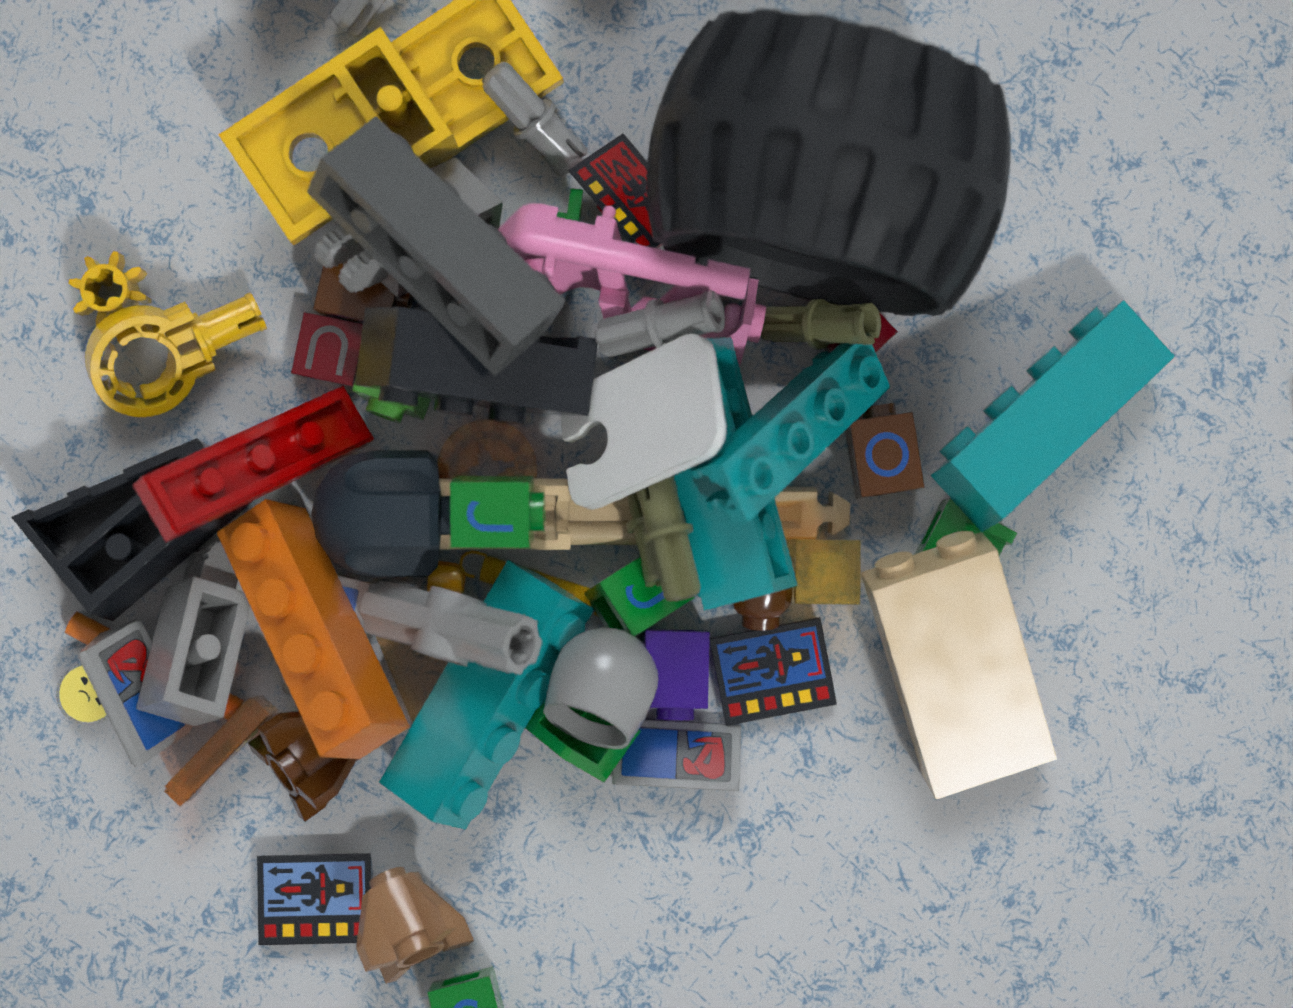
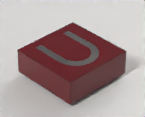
M304 312L291 374L353 387L357 374L363 324Z

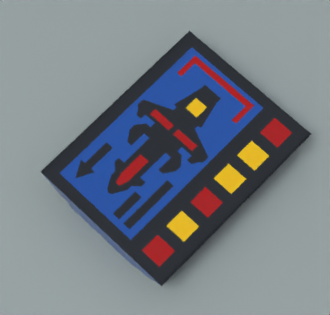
M820 617L781 624L773 630H750L710 638L712 658L726 726L837 705Z

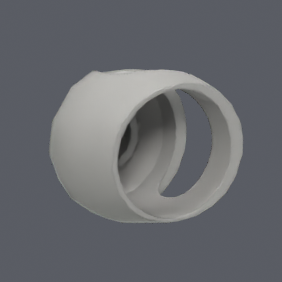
M602 627L578 634L562 648L555 662L548 685L544 707L545 717L561 731L591 745L608 749H623L627 747L643 724L658 687V671L655 661L644 644L625 631ZM568 706L597 715L614 726L587 720L572 711Z

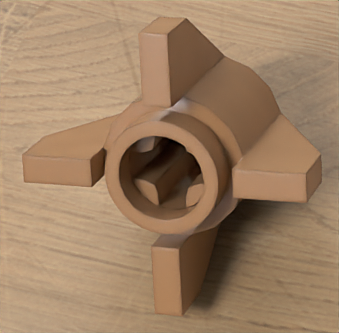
M395 867L376 875L370 880L371 889L362 897L356 950L365 972L380 969L387 984L397 981L411 968L410 966L433 957L441 950L445 952L468 946L474 941L465 918L425 883L421 873H406L404 867Z

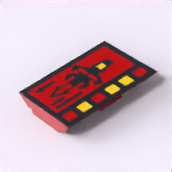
M624 133L568 170L597 204L596 207L601 213L606 206L615 208L616 214L614 219L617 222L618 230L629 243L656 249L662 246L661 243L654 242L649 221L646 192L647 160Z

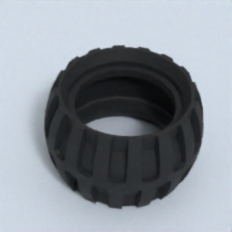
M755 9L754 12L738 13L736 11L720 13L714 21L708 20L689 44L667 83L656 113L650 137L646 177L647 206L654 242L661 243L666 251L696 257L695 264L707 266L708 260L749 268V278L759 280L758 287L783 292L794 297L807 300L824 299L828 303L836 305L872 303L879 312L903 316L943 315L946 310L951 311L979 272L992 246L1004 211L1010 172L1011 137L1003 88L1000 84L993 83L990 80L989 73L976 64H969L953 56L952 52L931 43L925 44L898 35V32L885 28L838 20L833 16L809 13L808 15L781 12L778 9Z

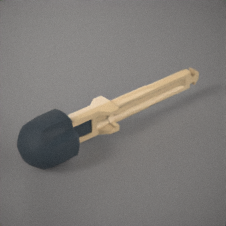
M374 450L350 455L328 471L316 489L311 513L316 539L328 557L351 573L376 578L428 577L438 567L439 549L571 550V545H636L634 533H629L626 524L632 520L627 496L601 508L591 510L576 505L571 499L568 479L534 478V492H545L546 524L545 531H534V541L530 548H450V481L453 479H439L437 460L428 450ZM785 487L775 497L786 540L816 539L817 528L823 522H828V532L832 535L837 534L850 525V502L832 491H828V504H820L817 501L816 487Z

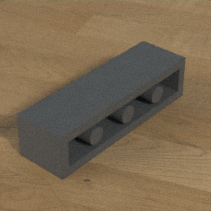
M376 116L321 158L307 193L494 376L500 373L547 331L566 302L555 291L550 280L541 272L533 270L508 245L498 229L486 224L460 198L457 190L448 181L439 178L414 154L411 146L402 136L393 133Z

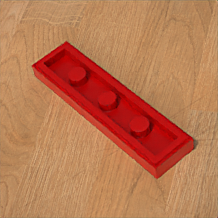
M341 386L144 475L133 486L165 542H168L366 447L374 440V437L344 386Z

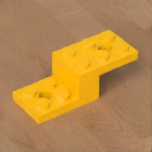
M453 0L392 42L380 26L218 135L290 243L296 245L333 220L307 193L316 170L311 172L302 171L296 168L293 163L294 148L303 139L318 138L326 143L328 152H330L376 116L393 133L402 136L409 143L414 154L431 169L451 159L509 120L505 113L484 91L483 78L471 79L460 72L459 61L467 50L472 48L488 50L494 56V67L501 62L509 63L540 99L562 85L564 79L511 0Z

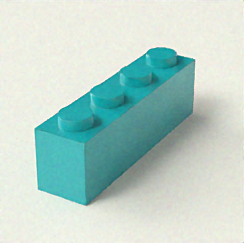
M1124 300L1106 314L1097 306L1093 308L1068 331L1075 341L1064 352L1061 353L1054 345L1026 370L1033 380L1022 391L1018 393L1011 385L983 410L990 420L980 430L974 433L969 426H966L939 450L946 461L930 476L981 532L1004 520L1175 357Z
M732 337L706 338L712 343L716 355L726 430L721 448L714 456L703 462L712 461L733 441L732 434L752 417ZM692 467L674 474L685 522L692 523L694 530L688 534L701 585L697 596L701 598L704 611L798 586L775 498L750 522L732 524V522H729L723 507L710 510L705 502L715 492L725 490L726 486L721 487L714 482L711 483L707 475L695 479L690 470Z
M507 560L483 602L488 607L525 615L538 621L537 631L542 644L536 663L529 664L519 675L487 668L470 661L467 666L448 662L379 781L381 785L431 822L464 830L467 829L471 820L477 817L485 807L488 791L503 765L517 752L520 745V736L535 710L546 701L550 676L559 653L572 638L585 632V624L594 611L592 607L541 574Z

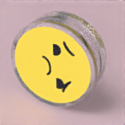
M76 664L66 670L61 676L56 690L57 703L62 713L69 720L81 725H95L109 720L82 664Z

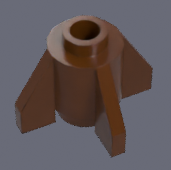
M299 711L278 713L259 726L257 729L260 734L248 742L251 751L267 766H270L276 778L290 793L289 797L298 816L305 822L324 809L328 802L338 795L355 762L359 760L320 757Z

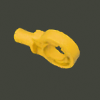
M251 292L200 316L196 312L191 313L185 301L166 310L147 305L129 306L108 315L92 332L85 350L86 371L96 393L111 409L131 417H152L176 407L189 394L195 384V379L216 371L212 362V357L217 355L215 350L258 331H265L267 326L264 319L260 317L262 313ZM114 337L122 346L127 345L133 339L144 337L156 339L167 347L168 355L165 370L157 380L149 384L139 385V391L142 395L140 398H135L136 392L129 382H123L115 375L114 361L118 357V352L114 344L110 343ZM103 375H108L107 380H101Z

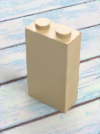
M971 531L952 533L939 539L935 548L914 555L906 551L892 553L877 560L875 568L860 572L919 767L926 784L936 800L1057 759L998 551L982 532L977 534Z

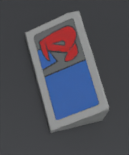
M134 619L100 633L78 653V658L134 767L144 764L186 736L193 728L192 725L136 709L153 643L143 622L139 619Z
M644 720L639 728L641 732L612 772V784L739 791L741 725L726 726V724Z

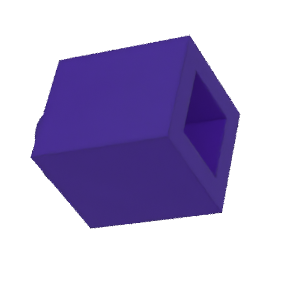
M645 630V647L654 659L658 671V687L650 705V708H656V719L694 720V709H708L710 632L708 630Z

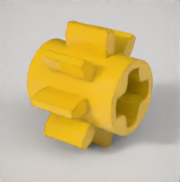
M117 251L112 252L108 264H100L95 259L86 256L84 260L88 270L81 279H69L68 282L69 285L80 290L83 299L73 308L74 312L85 316L95 310L98 311L95 320L96 326L108 315L119 309L136 306L139 303L144 305L151 304L152 302L150 297L140 292L137 284L144 280L147 272L141 267H134L126 273L123 272L125 258L124 255ZM115 282L122 286L120 298L114 296L105 300L99 296L101 285L111 286Z

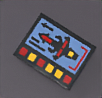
M371 853L257 856L258 945L357 943L362 897L371 889L369 882L373 878Z

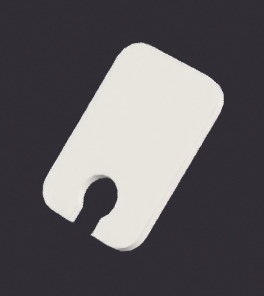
M692 333L683 335L593 379L589 416L561 415L564 441L570 443L586 437L589 431L599 424L605 426L608 434L605 452L599 460L589 465L580 463L567 469L571 499L576 505L591 510L601 508L706 461L718 452L725 438L726 424L716 355L713 345L708 339Z

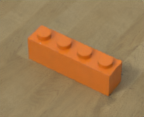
M264 499L218 531L219 540L319 756L361 759L410 727L342 587L332 562L316 539L314 525L306 508Z

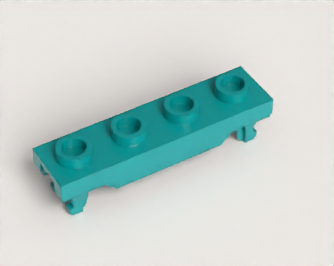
M840 343L830 353L828 351L818 353L811 359L813 362L812 366L802 370L732 434L733 441L712 461L699 463L690 469L695 479L707 475L711 483L714 482L721 487L726 486L725 490L717 491L705 500L710 510L723 507L729 522H732V524L750 522L891 388L872 344Z

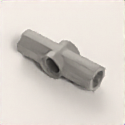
M380 580L375 588L365 591L359 608V614L363 618L364 631L366 633L410 645L414 651L461 666H467L470 661L487 668L521 675L529 664L536 663L542 644L537 631L538 621L525 615L488 607L486 603L475 598L431 586L430 591L427 592L412 586Z

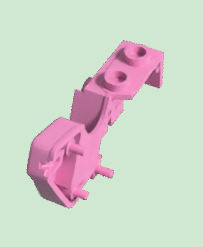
M531 203L519 208L498 228L508 245L533 270L544 274L559 295L579 287L593 288L600 291L598 302L604 319L645 309L647 303L655 299L644 296L631 308L628 298L629 290L624 277L625 274L675 285L660 298L664 303L700 295L709 290L715 291L719 295L742 299V306L734 303L725 306V326L723 331L699 335L704 338L732 337L739 367L747 341L758 343L760 340L766 306L755 304L759 280L749 278V268L708 260L707 266L695 264L696 257L621 241L617 222L614 219L616 210L612 206L604 207L602 217L597 216L595 225L557 217L558 207ZM655 346L645 348V350L649 351L656 349Z

